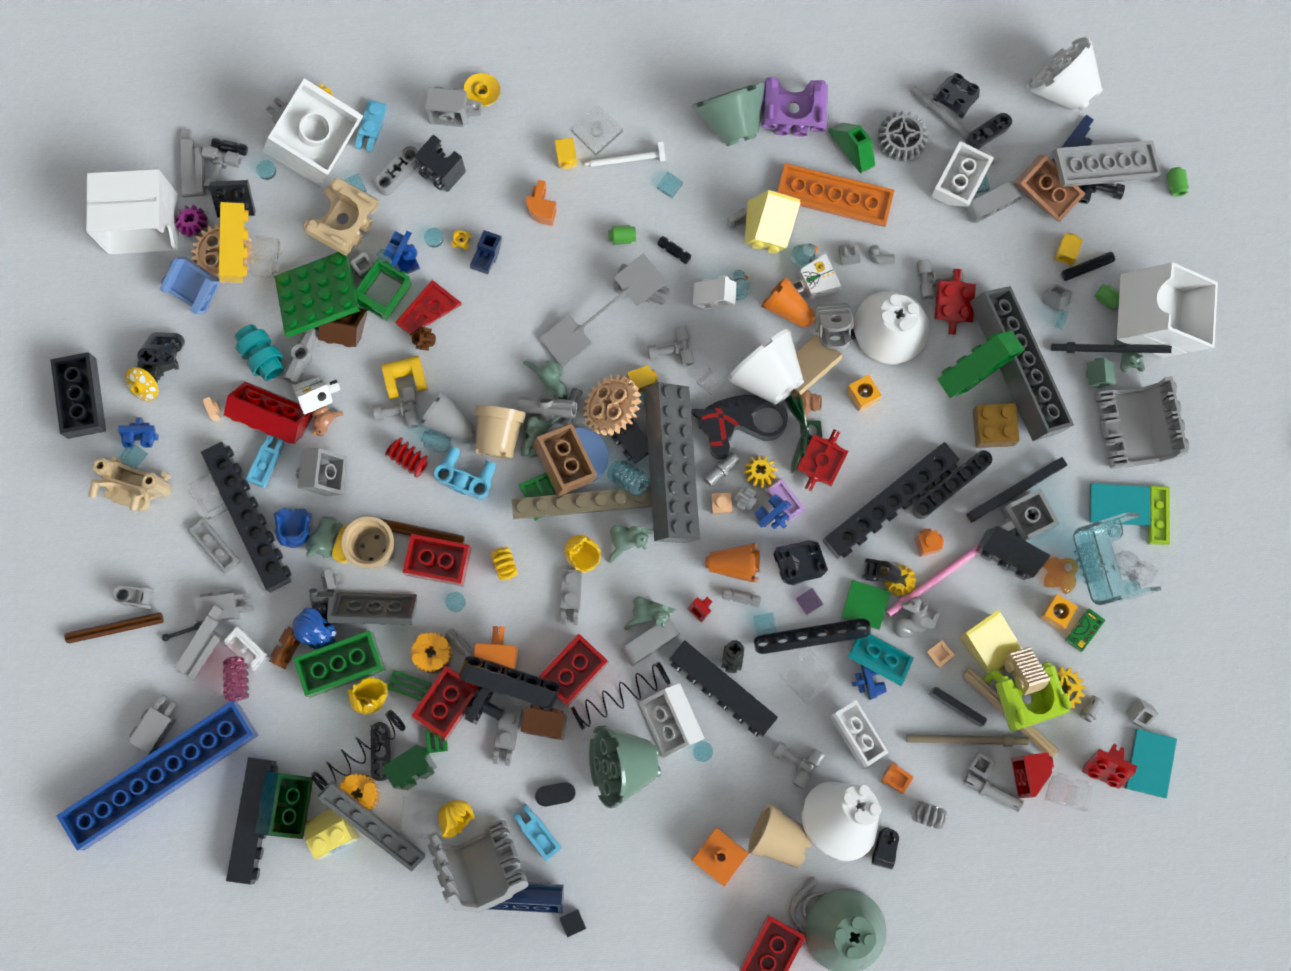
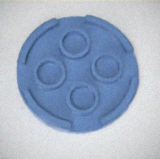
M575 428L597 473L595 481L606 470L608 464L607 446L604 440L594 431L586 428Z

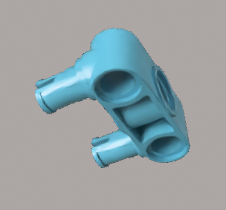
M450 446L445 460L434 471L437 481L441 485L460 494L468 495L478 500L487 498L491 487L490 480L497 465L486 460L480 476L477 477L465 471L455 469V464L461 450ZM448 471L449 476L446 479H440L439 475L441 472ZM477 486H484L485 490L483 493H475Z

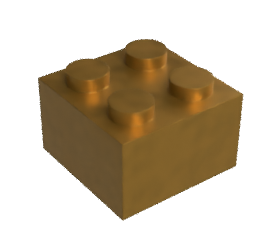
M1016 403L976 405L972 410L976 448L1015 446L1019 442Z

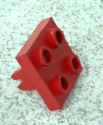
M1113 744L1108 752L1098 749L1083 765L1082 772L1093 779L1107 783L1110 787L1120 789L1136 773L1137 766L1124 760L1123 747L1118 751L1116 749L1117 745Z

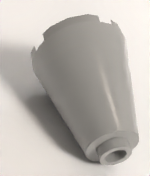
M442 392L433 401L419 423L424 427L462 442L465 439L469 441L475 433L473 430L474 425Z

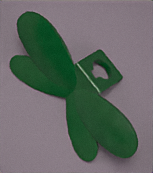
M799 393L797 396L798 403L792 394L785 399L789 410L800 423L801 433L792 459L791 473L795 471L802 451L805 457L807 440H811L813 436L808 433L809 425H814L817 428L816 435L822 438L821 421H806L805 410Z

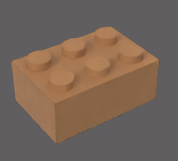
M572 423L538 436L534 441L535 451L557 496L588 485L597 477V473Z

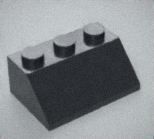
M1000 526L986 530L976 551L981 553L980 556L989 561L992 559L998 563V567L1015 572L1014 575L1022 580L1034 578L1051 556Z

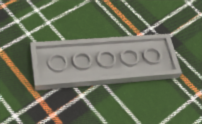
M1153 140L1056 148L1052 151L1061 187L1157 179L1162 176Z

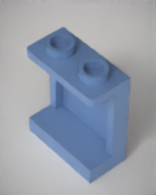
M186 257L174 258L170 262V269L167 275L161 281L160 291L173 294L191 306L190 311L196 315L206 313L221 283L220 280Z

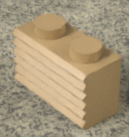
M1030 647L1009 653L1004 661L1006 671L1012 674L1016 687L1021 689L1024 695L1045 689L1050 681V677H1048V674H1046V671Z

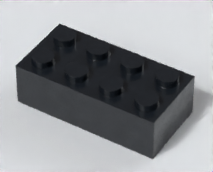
M89 352L50 359L60 434L70 439L106 432L97 359Z

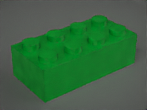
M1001 331L998 334L990 335L986 338L987 342L985 344L975 346L971 350L972 353L970 355H964L956 361L957 365L949 366L941 372L942 376L937 380L949 398L967 393L1025 351L1013 331Z
M370 630L293 658L304 694L309 698L386 671L374 633Z

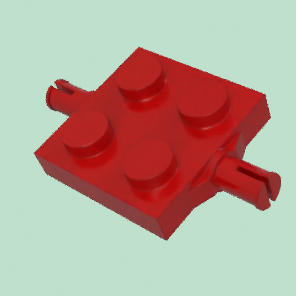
M953 269V280L937 282L934 319L948 322V334L956 335L957 323L973 322L974 316L970 301L975 298L976 284L961 281L962 269Z
M833 429L829 439L813 434L807 446L805 457L802 456L796 470L806 474L809 478L804 487L806 490L808 489V491L812 492L816 482L832 486L849 452L836 443L841 432Z

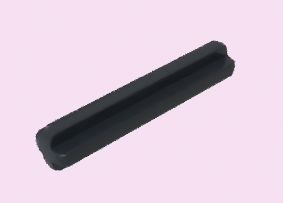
M1108 252L1063 270L1061 276L1064 281H1068L1110 264L1116 258L1113 252Z

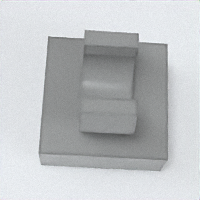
M858 243L838 246L841 266L860 263Z
M332 569L323 570L321 573L324 592H333L336 588L335 585L342 584L343 582L342 574L333 575Z

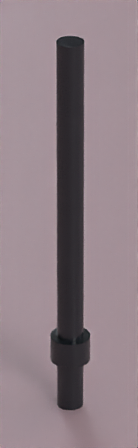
M1067 342V344L1051 343V351H1066L1073 354L1075 352L1172 353V346L1076 344L1075 342Z

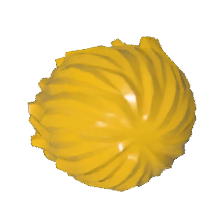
M584 534L575 535L568 539L563 551L566 560L575 570L587 573L595 569V566L600 563L601 550L598 547L599 545Z
M366 677L357 685L354 684L352 690L348 689L349 702L354 711L364 715L378 712L388 695L387 683H383L381 679Z
M449 801L440 808L438 821L442 837H456V834L462 833V829L468 825L470 820L475 819L473 810L466 801Z

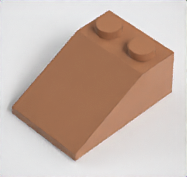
M1038 155L1013 183L1025 196L1057 222H1060L1085 195L1078 186L1061 187L1056 164L1047 155Z

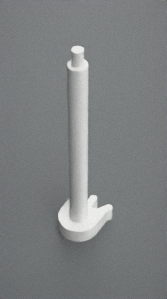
M663 141L658 142L659 151L590 160V162H585V166L591 165L593 167L660 158V162L666 161Z

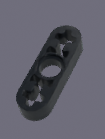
M1007 113L996 115L971 131L966 138V144L977 150L1009 129L1012 124L1011 116ZM999 122H1005L999 125V127L997 126ZM990 128L993 131V135L987 134L984 129ZM979 136L981 137V138L979 139V141H973V140H972V139H974V140L977 139Z
M383 722L373 724L377 730L379 726L385 729V733L382 734L390 738V728L387 724ZM371 729V748L376 750L379 743H375V740L378 739ZM382 735L381 740L386 739V743H380L381 746L385 747L386 754L379 758L376 756L375 751L371 750V775L376 781H385L388 778L385 774H382V778L376 774V770L380 769V763L375 764V760H386V764L391 761L390 739Z

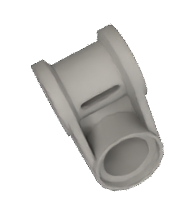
M121 585L113 590L112 597L117 603L122 605L151 609L150 599L154 589ZM123 591H127V598L121 600L120 594Z

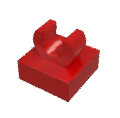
M697 597L687 609L702 623L711 613L708 607L712 601L708 597L703 601Z

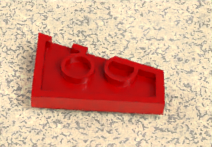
M431 280L395 323L412 336L413 332L418 331L419 327L430 325L461 306L462 303L435 281Z

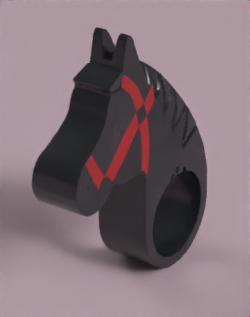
M739 395L726 398L709 405L705 409H692L691 412L699 420V429H702L708 436L711 455L716 459H725L728 456L730 449L729 441L732 439L735 430H740L762 441H773L784 433L788 422L787 411L780 402L775 405L757 395ZM762 408H772L780 413L783 424L775 432H762L755 426L752 414Z

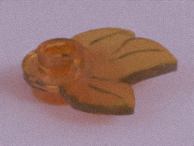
M1056 557L1049 558L1043 565L1048 570L1044 578V586L1050 588L1060 586L1065 595L1070 593L1076 585L1077 562L1072 558H1064L1062 560ZM1066 564H1071L1072 570L1066 571L1064 569V566Z

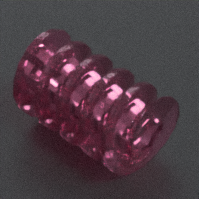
M234 656L223 660V695L228 701H241L249 698V693L247 692L249 686L246 685L249 683V679L246 678L249 675L247 671L249 666L247 663H244L245 659L243 657Z

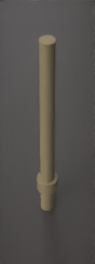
M906 735V741L910 743L1003 745L1004 747L1029 745L1028 737H1013L1012 735H1003V737Z

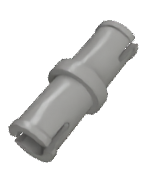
M730 453L721 463L715 464V468L703 477L704 481L709 486H712L722 476L728 475V471L739 463L740 459L735 453Z

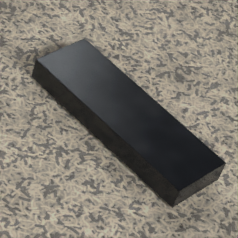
M938 687L932 688L929 692L930 696L981 727L987 722L986 717Z

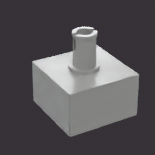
M320 448L302 449L300 468L296 470V472H299V474H296L298 479L297 488L324 496L343 495L347 457Z

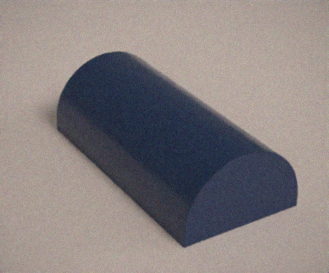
M528 882V886L515 893L512 898L487 910L563 914L564 884Z

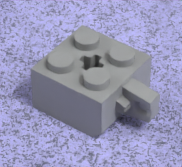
M440 86L428 87L426 111L430 124L464 127L468 124L469 116H481V102L469 100L466 91L459 88L451 90Z
M1041 489L1001 509L1006 519H1004L1005 524L1000 527L1025 541L1060 524ZM1027 515H1028V516H1029V515H1032L1033 518H1032V519H1029V518L1027 517Z

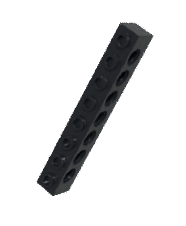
M220 442L201 451L202 457L265 589L271 593L291 583L292 581L289 576L292 573L287 565L284 566L281 560L284 558L281 550L275 548L273 544L275 538L270 530L267 531L265 527L267 521L262 513L259 514L257 510L259 504L256 498L250 496L248 490L251 488L246 479L243 480L240 475L243 471L239 463L234 462L232 458L234 452L230 445L226 446L223 442ZM227 461V466L220 469L221 462ZM235 478V483L232 486H228L229 479ZM243 495L242 502L236 503L237 496ZM252 512L251 518L244 520L245 513ZM255 529H260V534L253 538L252 532ZM263 546H268V552L264 555H261V548ZM276 563V570L269 572L270 564Z
M943 442L823 539V543L837 559L841 556L843 558L847 557L853 552L851 549L856 544L860 546L868 540L866 536L869 533H877L883 528L881 524L884 521H892L898 516L896 512L899 509L903 508L905 510L913 503L911 500L915 496L920 498L928 491L926 488L930 484L935 486L943 479L941 476L945 472L950 474L958 467L956 463L960 459L946 442ZM933 462L940 463L941 470L934 469ZM918 474H924L927 481L921 482L918 479ZM903 486H909L912 489V493L906 494L903 491ZM888 498H894L897 501V505H889ZM873 510L881 511L882 517H874ZM857 523H866L867 530H860ZM842 535H851L852 542H845Z

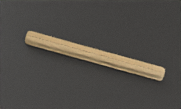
M971 668L967 669L963 674V678L1005 716L998 693ZM1033 725L1019 729L1044 753L1049 752V756H1052V758L1058 753V748Z

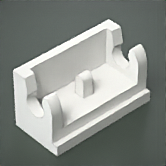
M236 627L224 640L225 645L252 671H255L269 656L240 627Z

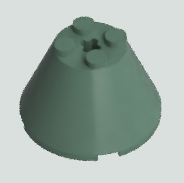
M764 81L757 83L754 87L753 85L746 86L692 104V109L722 143H726V146L739 142L738 139L743 137L745 141L755 138L760 126L765 89Z
M605 725L594 729L593 733L596 734L594 739H590L589 766L594 787L598 786L601 795H598V798L607 808H616L657 777L661 776V769L658 765L659 748L647 739Z
M838 889L821 896L810 908L804 930L805 941L811 955L830 971H862L874 963L881 954L886 940V923L880 908L870 897L859 891Z

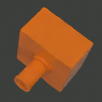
M492 626V643H475L474 656L517 670L518 648L516 646L503 645L505 627L499 626L498 634V626Z
M715 827L691 861L725 887L749 853Z

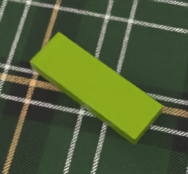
M1150 485L1148 486L1150 487L1148 544L1169 545L1170 487Z

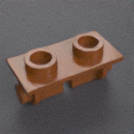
M290 626L284 629L279 639L283 646L276 645L269 656L271 658L269 662L283 669H286L301 643L295 638L294 630Z

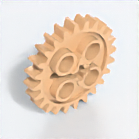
M215 223L214 229L207 226V233L201 230L203 236H196L199 242L193 243L196 249L191 250V253L195 255L192 257L193 262L219 279L220 227ZM249 236L248 240H244V247H248V258H244V265L253 263L250 256L255 255L251 250L254 246L250 243L252 240ZM218 241L215 246L211 247L212 242ZM217 259L213 265H209L211 260Z
M611 375L609 380L604 377L603 383L598 381L597 388L591 387L593 392L587 393L590 398L584 400L587 406L582 408L586 412L583 414V417L586 418L585 423L589 425L588 427L597 434L601 433L604 436L607 433L613 436L614 431L619 434L621 427L626 430V423L632 424L631 418L637 417L634 412L640 410L636 405L641 403V400L638 399L641 396L638 392L639 388L633 381L626 376L621 377L617 375L615 378Z

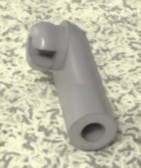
M878 245L870 247L868 254L877 264L895 263L894 254L883 255Z

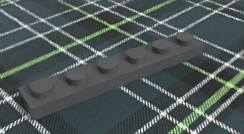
M331 781L318 795V799L411 872L425 858L424 852L335 782Z

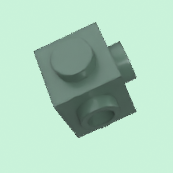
M1105 357L1095 358L1093 362L1087 363L1086 375L1089 386L1103 388L1116 385L1114 362L1106 360Z

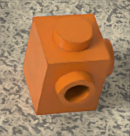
M931 528L919 531L920 534L915 538L920 557L938 553L943 549L944 540L937 530L931 531Z

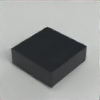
M578 909L559 918L567 937L586 929Z

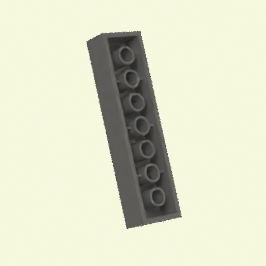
M1011 286L984 291L971 300L970 304L986 338L1001 331H1013L1025 351L1002 366L1000 370L1032 441L1060 434L1074 426Z
M658 382L644 388L654 541L689 543L700 540L689 386Z

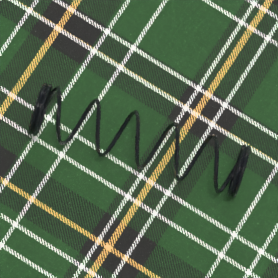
M658 661L656 664L652 665V673L656 689H654L651 686V684L640 673H636L635 679L639 693V698L629 689V687L626 684H624L621 681L619 682V692L623 707H621L607 691L603 690L602 699L604 703L606 716H604L590 700L586 699L585 706L588 715L589 725L585 723L584 720L578 715L575 707H571V710L581 730L585 729L584 724L588 727H590L591 725L587 701L591 703V705L604 718H607L608 714L604 699V692L615 702V704L619 708L624 709V701L620 686L621 683L629 690V692L637 700H641V693L638 685L637 675L641 676L643 680L654 691H657L658 687L654 673V666H656L659 669L666 684H671L662 664Z
M389 710L387 711V713H385L394 732L393 738L385 736L380 731H378L373 725H370L371 729L373 730L374 734L378 739V750L370 748L369 746L364 744L358 737H356V740L364 754V762L356 761L351 756H349L343 749H341V752L343 753L350 769L349 774L346 775L341 773L340 771L335 769L328 761H326V764L328 765L333 774L336 784V777L333 770H335L343 776L351 775V766L347 757H349L351 760L359 764H364L366 762L365 751L361 744H363L366 748L372 751H380L381 743L376 732H378L380 735L387 739L393 740L396 736L393 724L400 731L406 730L404 723L394 711ZM314 771L311 773L313 781L323 791L324 787L322 785L326 787L328 783L318 772Z

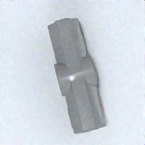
M312 328L302 332L297 344L291 349V357L281 376L282 379L292 384H298L306 366L312 361V353L318 342L319 331ZM305 352L302 358H297L300 353Z
M542 395L539 398L520 396L517 410L525 412L526 415H539L544 420H551L555 417L575 418L577 402L574 400L555 399L552 395Z

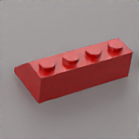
M244 382L227 395L223 416L230 418L232 421L248 425L252 429L265 432L269 436L280 438L286 443L295 444L302 438L313 417V413L304 414L299 403Z

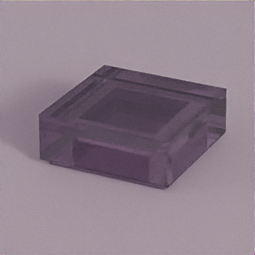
M813 588L796 598L806 616L823 605Z

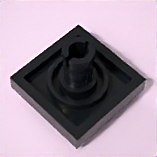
M248 180L210 182L209 188L217 218H220L221 202L244 203L245 210H249V216H255L256 210Z
M478 687L474 695L476 697L474 704L470 703L464 713L467 715L465 719L477 725L481 715L485 713L499 721L505 710L489 702L495 691Z

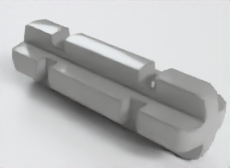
M724 588L722 599L728 601L732 599L733 602L745 605L750 603L751 606L759 607L761 596L754 594L750 596V593L737 590L733 592L732 589Z
M454 629L447 631L445 638L449 642L452 641V645L462 655H466L465 658L467 656H474L475 650H471V646L461 636H457L458 633Z

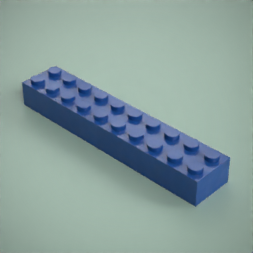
M231 701L58 814L57 818L77 851L86 850L259 735L239 703Z

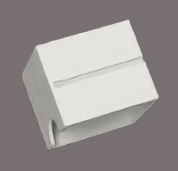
M304 78L268 136L263 152L321 187L363 115Z
M159 169L87 173L86 231L108 254L178 251V229L175 226L177 222L175 216H178V193Z
M1173 262L1121 274L1117 340L1129 345L1172 346V353H1152L1162 358L1214 348L1218 282Z

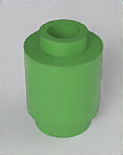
M1181 167L1170 169V172L1166 175L1169 191L1172 193V196L1179 197L1187 194L1189 184L1186 170L1181 169Z
M612 226V230H608L609 241H612L613 245L636 242L635 226Z
M1102 284L1094 297L1098 298L1097 301L1112 310L1115 307L1119 309L1120 291L1109 284L1107 286Z

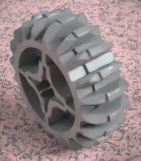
M903 111L900 112V115L896 112L893 113L892 117L888 115L886 121H882L877 137L880 141L879 147H884L883 153L889 152V158L896 156V161L901 157L903 162L906 161L907 157L913 160L914 156H920V152L925 150V146L928 143L926 138L929 136V132H925L927 125H922L923 119L918 121L917 115L911 117V112L904 115ZM899 126L898 130H893V132H889L891 128ZM917 141L915 145L907 147L908 143Z

